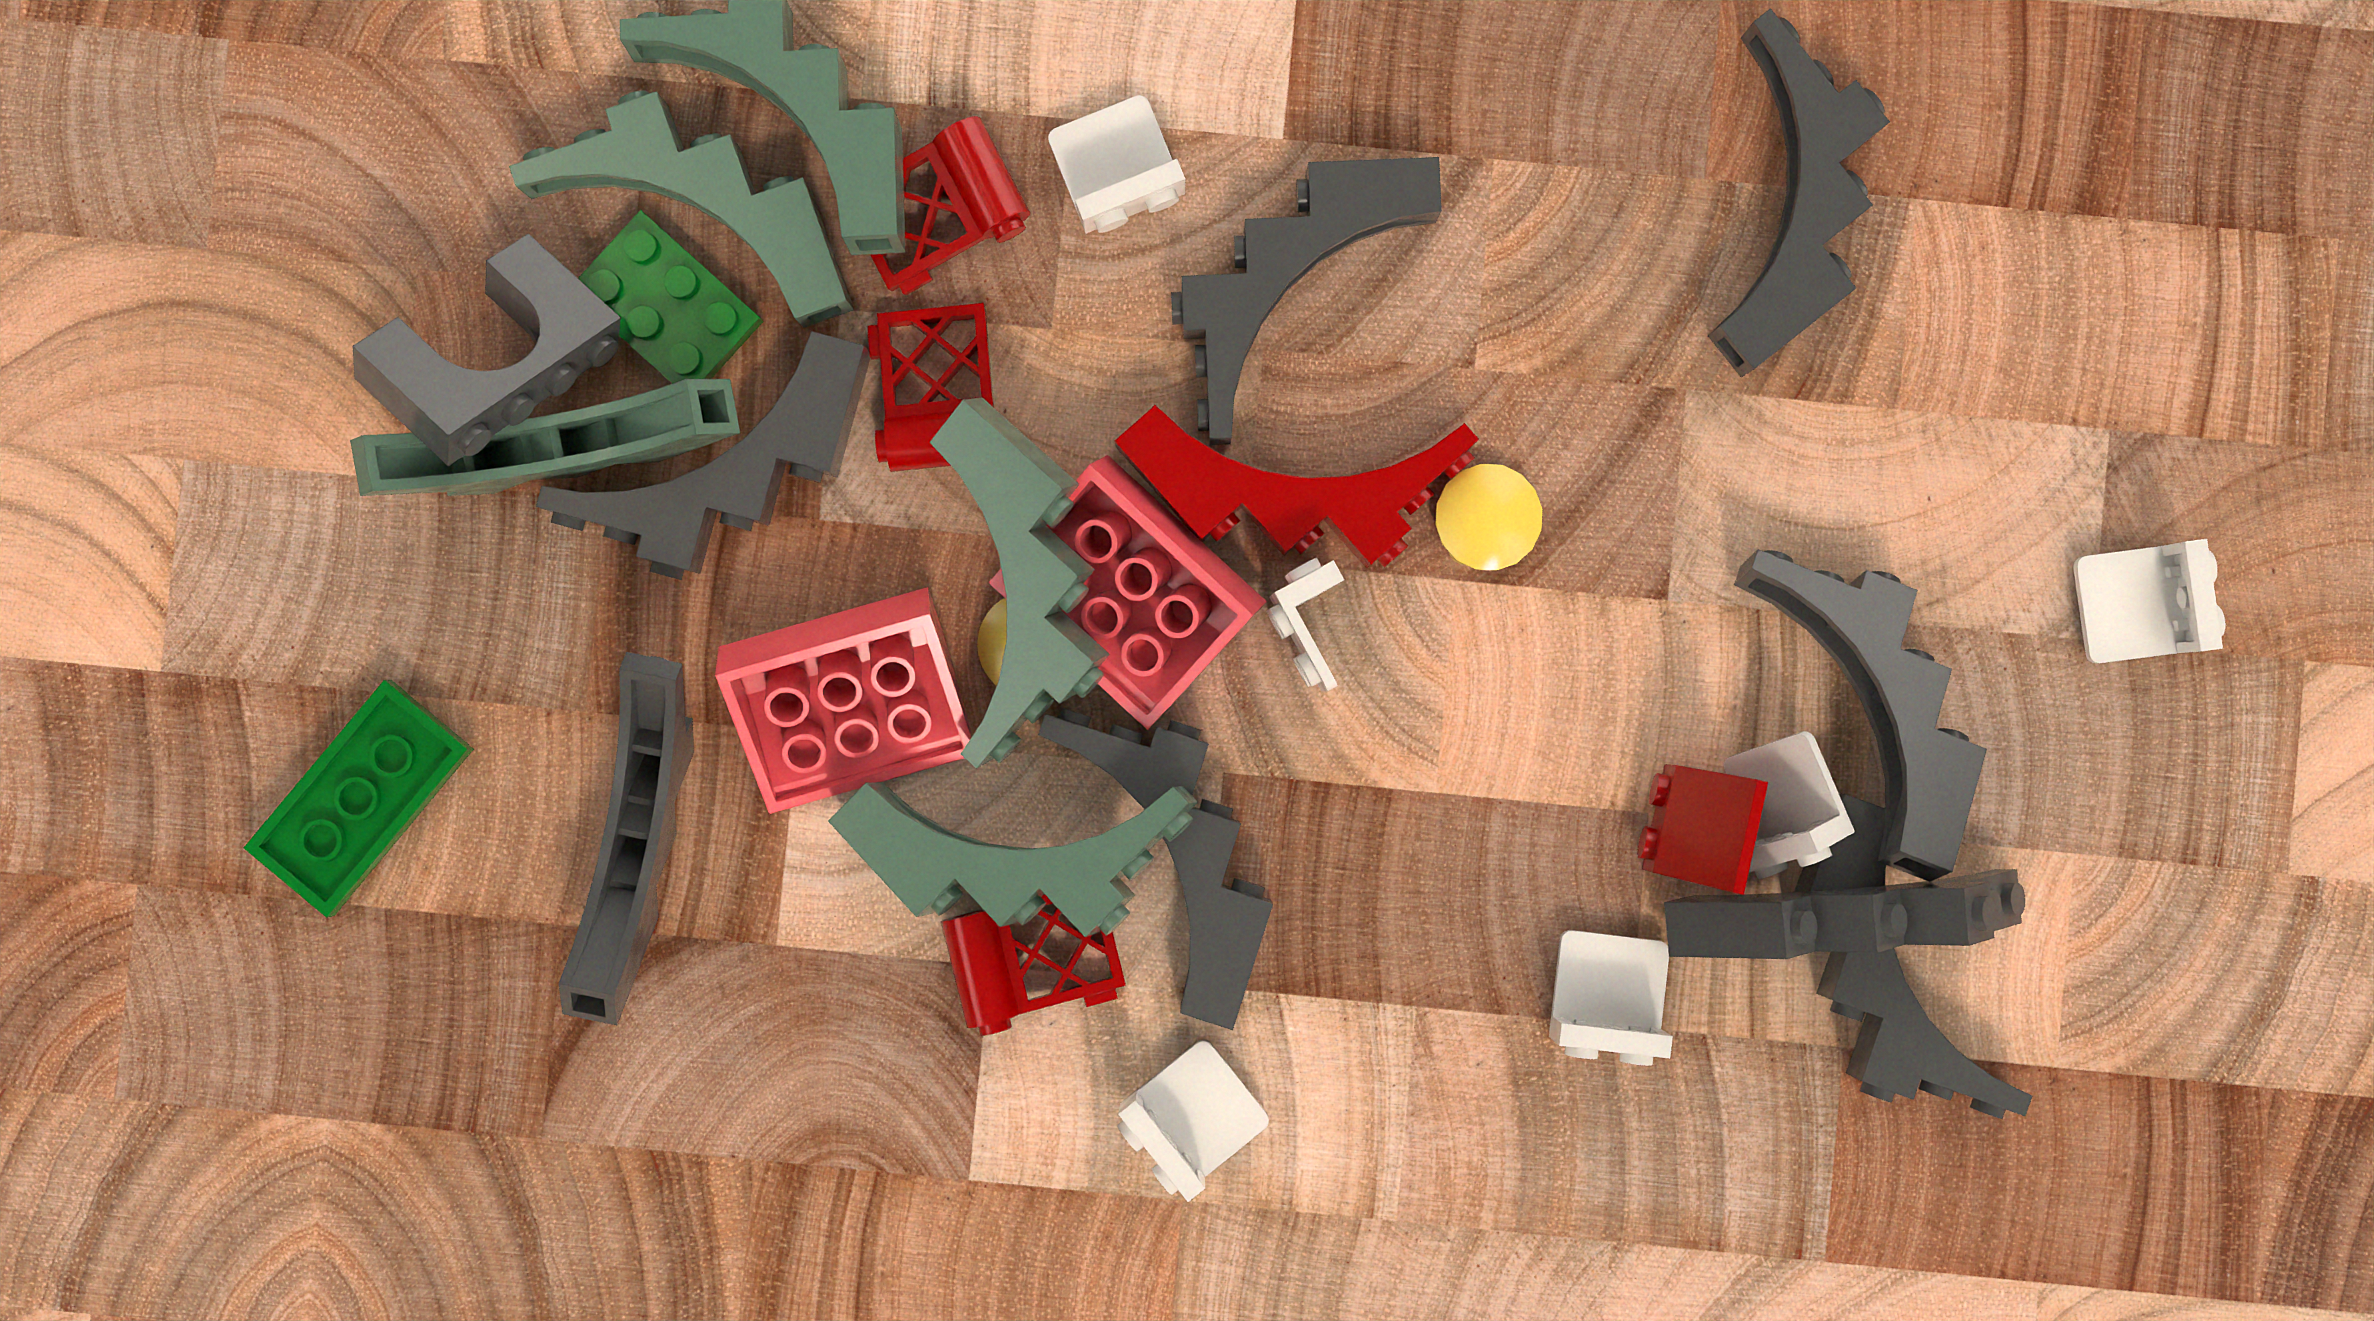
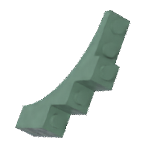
M728 0V13H721L712 9H699L693 11L691 15L667 16L658 12H645L638 15L637 18L620 19V41L634 62L679 64L717 73L754 90L790 117L813 142L826 164L837 196L841 236L851 255L905 252L902 127L894 107L886 108L878 103H863L857 105L854 110H848L847 69L838 48H829L822 44H807L800 47L799 50H794L793 12L787 0Z
M641 90L628 93L618 100V105L605 109L612 130L607 132L604 129L585 131L574 138L575 143L556 150L553 147L534 149L523 156L524 161L509 166L516 187L531 199L571 189L617 187L656 193L697 208L730 228L759 255L776 278L794 318L803 328L854 310L813 192L804 178L794 180L792 176L779 177L764 184V191L756 194L741 149L731 135L722 137L719 133L707 134L693 140L690 143L691 148L684 150L670 108L657 91L649 93L648 91Z
M684 379L659 389L582 409L529 418L515 426L509 424L494 434L480 452L472 456L464 455L450 466H447L413 433L361 435L350 440L360 496L447 492V496L495 494L530 480L578 478L614 464L661 462L739 434L740 428L730 379Z
M982 397L963 399L930 441L932 446L960 475L983 512L999 554L1007 596V640L999 682L983 721L961 752V755L976 769L993 759L998 763L1005 760L1021 741V738L1015 733L1027 719L1032 724L1035 723L1052 705L1054 699L1061 703L1076 694L1084 698L1090 693L1104 676L1099 667L1110 655L1061 611L1063 609L1066 613H1069L1085 597L1089 588L1084 582L1095 570L1046 526L1047 524L1051 528L1056 526L1068 514L1074 504L1069 497L1079 486V483Z
M883 782L865 783L828 822L916 917L929 915L934 911L938 916L945 913L963 895L962 891L958 888L961 885L999 927L1014 924L1016 921L1022 926L1025 925L1045 906L1046 902L1041 898L1045 894L1084 937L1096 934L1100 930L1107 936L1129 916L1130 911L1125 905L1135 896L1121 878L1125 875L1130 881L1133 880L1153 861L1154 857L1149 851L1163 837L1170 842L1182 833L1193 821L1194 818L1188 812L1198 801L1183 786L1172 787L1139 815L1101 835L1063 846L1041 848L989 844L950 831L912 809Z

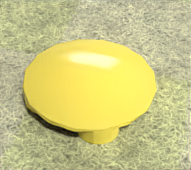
M1479 464L1460 471L1443 487L1436 504L1435 525L1442 545L1448 550L1450 557L1455 562L1478 570L1497 571L1517 564L1533 549L1542 529L1543 509L1536 490L1522 474L1504 465Z

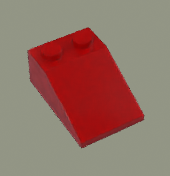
M1665 764L1663 774L1656 773L1651 784L1649 804L1655 806L1651 827L1645 826L1643 828L1638 843V858L1644 859L1642 870L1744 895L1768 782Z

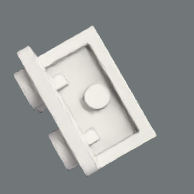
M1134 96L1054 128L1049 133L1050 147L1085 233L1096 229L1099 233L1116 229L1128 222L1129 216L1146 209L1150 213L1166 209L1177 203L1179 196L1185 194V177L1177 159L1172 160L1150 103L1144 96Z
M2207 539L2083 556L2074 562L2073 570L2085 654L2090 662L2097 664L2176 653L2223 649L2221 637L2225 632V617L2222 609L2216 603L2213 582L2217 578V562L2213 553L2209 551Z
M1316 557L1287 573L1285 578L1289 585L1276 591L1269 597L1274 606L1266 612L1280 638L1284 639L1291 636L1298 648L1300 655L1294 657L1293 662L1307 687L1317 684L1321 691H1329L1338 685L1295 607L1344 581V578L1334 560L1321 566Z
M1803 731L1735 754L1725 760L1724 769L1726 774L1768 782L1749 872H1755L1757 879H1763L1789 868L1787 861L1797 859L1800 867L1820 862L1832 856L1829 846L1855 832L1818 744L1811 733Z
M1567 930L1561 934L1549 1037L1559 1046H1565V1055L1584 1059H1598L1599 1050L1620 1053L1619 1061L1645 1066L1653 1065V1057L1670 1059L1673 1036L1661 1029L1669 962L1667 944L1660 940Z
M1199 1040L1120 1103L1118 1115L1123 1121L1117 1127L1134 1150L1138 1152L1145 1147L1156 1161L1157 1165L1152 1168V1171L1167 1192L1173 1195L1179 1190L1187 1202H1189L1205 1189V1177L1268 1126L1269 1119L1266 1111L1215 1047L1207 1040Z

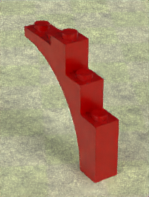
M1156 404L1114 441L1116 448L1185 526L1202 542L1210 535L1216 542L1226 536L1241 522L1235 513L1242 508L1284 556L1293 548L1300 555L1303 554L1325 534L1319 527L1325 521L1366 568L1371 566L1376 560L1385 568L1408 547L1402 537L1412 528L1398 512L1404 508L1411 516L1435 494L1428 487L1443 472L1450 479H1453L1470 464L1475 457L1469 449L1480 439L1466 424H1463L1430 449L1393 466L1352 476L1313 478L1263 471L1225 457L1187 434Z

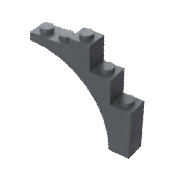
M1771 8L1750 25L1742 35L1741 40L1764 73L1779 110L1787 152L1786 197L1778 235L1761 274L1739 306L1708 335L1740 377L1757 368L1856 289L1850 280L1851 271L1847 264L1837 254L1828 253L1822 245L1873 206L1867 198L1868 190L1862 179L1853 171H1846L1840 163L1890 123L1884 115L1885 109L1879 97L1870 89H1863L1857 80L1853 81L1839 93L1833 86L1834 80L1828 68L1822 62L1810 58L1799 44L1800 37L1794 26L1785 18H1778Z
M1439 157L1308 162L1306 179L1296 180L1297 212H1307V216L1245 219L1244 235L1234 236L1235 268H1245V273L1181 276L1182 292H1171L1172 325L1183 324L1184 339H1205V345H1195L1196 378L1207 377V399H1197L1198 432L1209 431V445L1231 444L1234 397L1243 363L1262 324L1290 288L1320 262L1355 242L1392 229L1436 223L1442 211Z
M811 331L797 370L774 407L743 440L709 464L669 482L630 491L583 493L541 486L536 507L553 512L551 523L583 531L585 522L605 526L603 537L632 545L636 544L638 535L641 536L636 557L652 561L649 572L682 580L684 570L700 574L717 512L722 513L719 523L738 529L751 531L754 522L769 526L786 464L791 465L789 474L801 479L821 483L823 474L838 478L870 362L869 350L861 344Z
M1756 550L1740 566L1734 585L1771 603L1814 637L1837 662L1854 688L1876 736L1885 778V826L1878 862L1928 882L1953 872L1987 749L1969 742V737L1960 731L1948 728L1935 729L1952 668L1936 663L1934 657L1924 651L1900 649L1918 590L1901 584L1898 577L1883 571L1871 572L1866 570L1848 585L1844 583V579L1833 572L1824 570L1813 571L1793 563V559L1782 552Z
M626 652L619 668V734L607 820L586 906L559 981L562 1014L616 1026L622 1015L659 918L657 884L676 837L675 800L694 754L693 718L685 717L682 663L668 661L657 656L649 657Z
M1060 707L1057 717L1045 714L1039 736L1080 753L1106 771L1123 786L1144 810L1172 787L1183 786L1193 795L1209 745L1199 741L1200 729L1170 720L1167 730L1156 727L1151 746L1148 747L1140 744L1143 736L1142 733L1112 724L1110 732L1107 734L1088 727L1091 717ZM1202 799L1200 808L1193 807L1188 812L1194 819L1182 833L1170 842L1163 837L1183 885L1190 924L1189 969L1180 1013L1233 1030L1273 902L1271 899L1263 897L1265 887L1238 878H1234L1231 887L1222 884L1241 823L1240 821L1230 819L1233 808Z
M1839 793L1855 832L1829 846L1832 856L1803 867L1794 892L1885 886L1886 865L1878 862L1885 826V808L1847 794ZM1894 948L1878 953L1830 952L1816 994L1833 1000L1830 1011L1862 1022L1864 1014L1867 1012L1846 1070L1847 1074L1862 1081L1861 1092L1892 1103L1895 1093L1914 1100L1917 1089L1951 1101L1953 1093L1956 1091L1973 1097L1970 1104L1971 1108L1991 1116L2003 1119L2006 1110L2026 1116L2033 1095L1993 1077L1960 1053L1927 1017L1907 984Z
M1995 869L1971 875L1933 880L1931 882L1922 881L1864 888L1770 894L1693 895L1664 902L1669 957L1790 959L1815 951L1878 953L1902 945L1970 946L1995 938L1994 931L2021 924V915L2025 909V892L2022 885L2018 883L2017 869Z

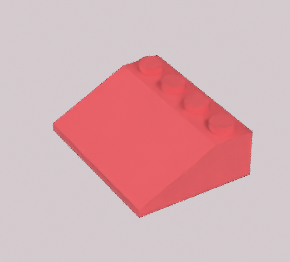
M1106 455L1089 464L1077 478L1076 482L1079 483V486L1069 497L1074 504L1068 514L1056 526L1052 528L1048 524L1046 526L1095 569L1084 582L1089 588L1085 597L1069 613H1066L1063 609L1061 611L1110 654L1099 667L1104 676L1098 685L1141 725L1149 730L1267 601L1109 455ZM1000 569L989 581V584L1007 600L1002 569Z
M928 587L718 647L715 676L769 814L859 789L865 783L884 782L964 759L961 752L973 735L945 636Z

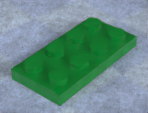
M383 680L243 848L326 918L335 916L471 754L474 748L395 682Z

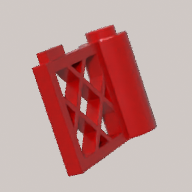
M967 117L951 124L937 134L932 142L903 158L904 199L929 206L921 236L905 232V239L918 243L913 263L894 273L886 258L887 253L870 254L888 290L893 292L900 288L904 295H908L933 281L930 270L981 241L995 237L997 243H1002L1016 237L1026 229L1023 221L1029 217L1030 211L980 117ZM930 161L938 177L932 198L929 199L905 192L911 171ZM944 190L952 205L941 202ZM939 209L957 214L967 232L948 244L930 239ZM928 246L938 248V250L925 256Z
M984 303L877 313L878 325H868L867 330L871 360L880 359L885 420L884 429L875 430V447L878 462H888L890 472L951 466L930 443L963 400L956 398L946 390L947 384L965 366L980 378L981 397L994 407ZM975 319L976 336L962 353L940 337L953 321ZM931 323H938L933 329H930L927 325H925ZM913 325L925 334L926 337L912 354L906 358L892 346L891 327ZM934 343L956 359L937 382L916 366L918 361ZM976 351L978 353L979 367L969 360ZM893 358L902 364L895 373ZM910 371L931 387L919 403L897 405L895 388ZM939 394L946 399L945 401L933 402Z
M1045 894L1041 896L1046 902L1045 906L1053 904ZM1057 907L1052 915L1040 910L1038 915L1048 920L1031 949L1012 937L1010 925L999 927L984 909L940 921L967 1028L978 1027L980 1036H985L1012 1028L1010 1018L1019 1014L1082 997L1086 1007L1118 999L1115 988L1126 986L1113 932L1106 936L1100 930L1102 946L1091 939L1092 935L1084 937L1082 933L1059 921L1058 918L1062 912ZM1054 924L1081 940L1065 968L1038 953ZM1087 944L1106 954L1111 977L1089 983L1071 972ZM1015 947L1028 954L1021 968ZM1034 958L1061 973L1049 994L1028 999L1023 977ZM1067 978L1080 984L1079 986L1061 990Z

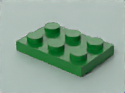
M642 210L631 219L578 277L584 285L621 317L619 336L672 384L684 379H712L764 322Z

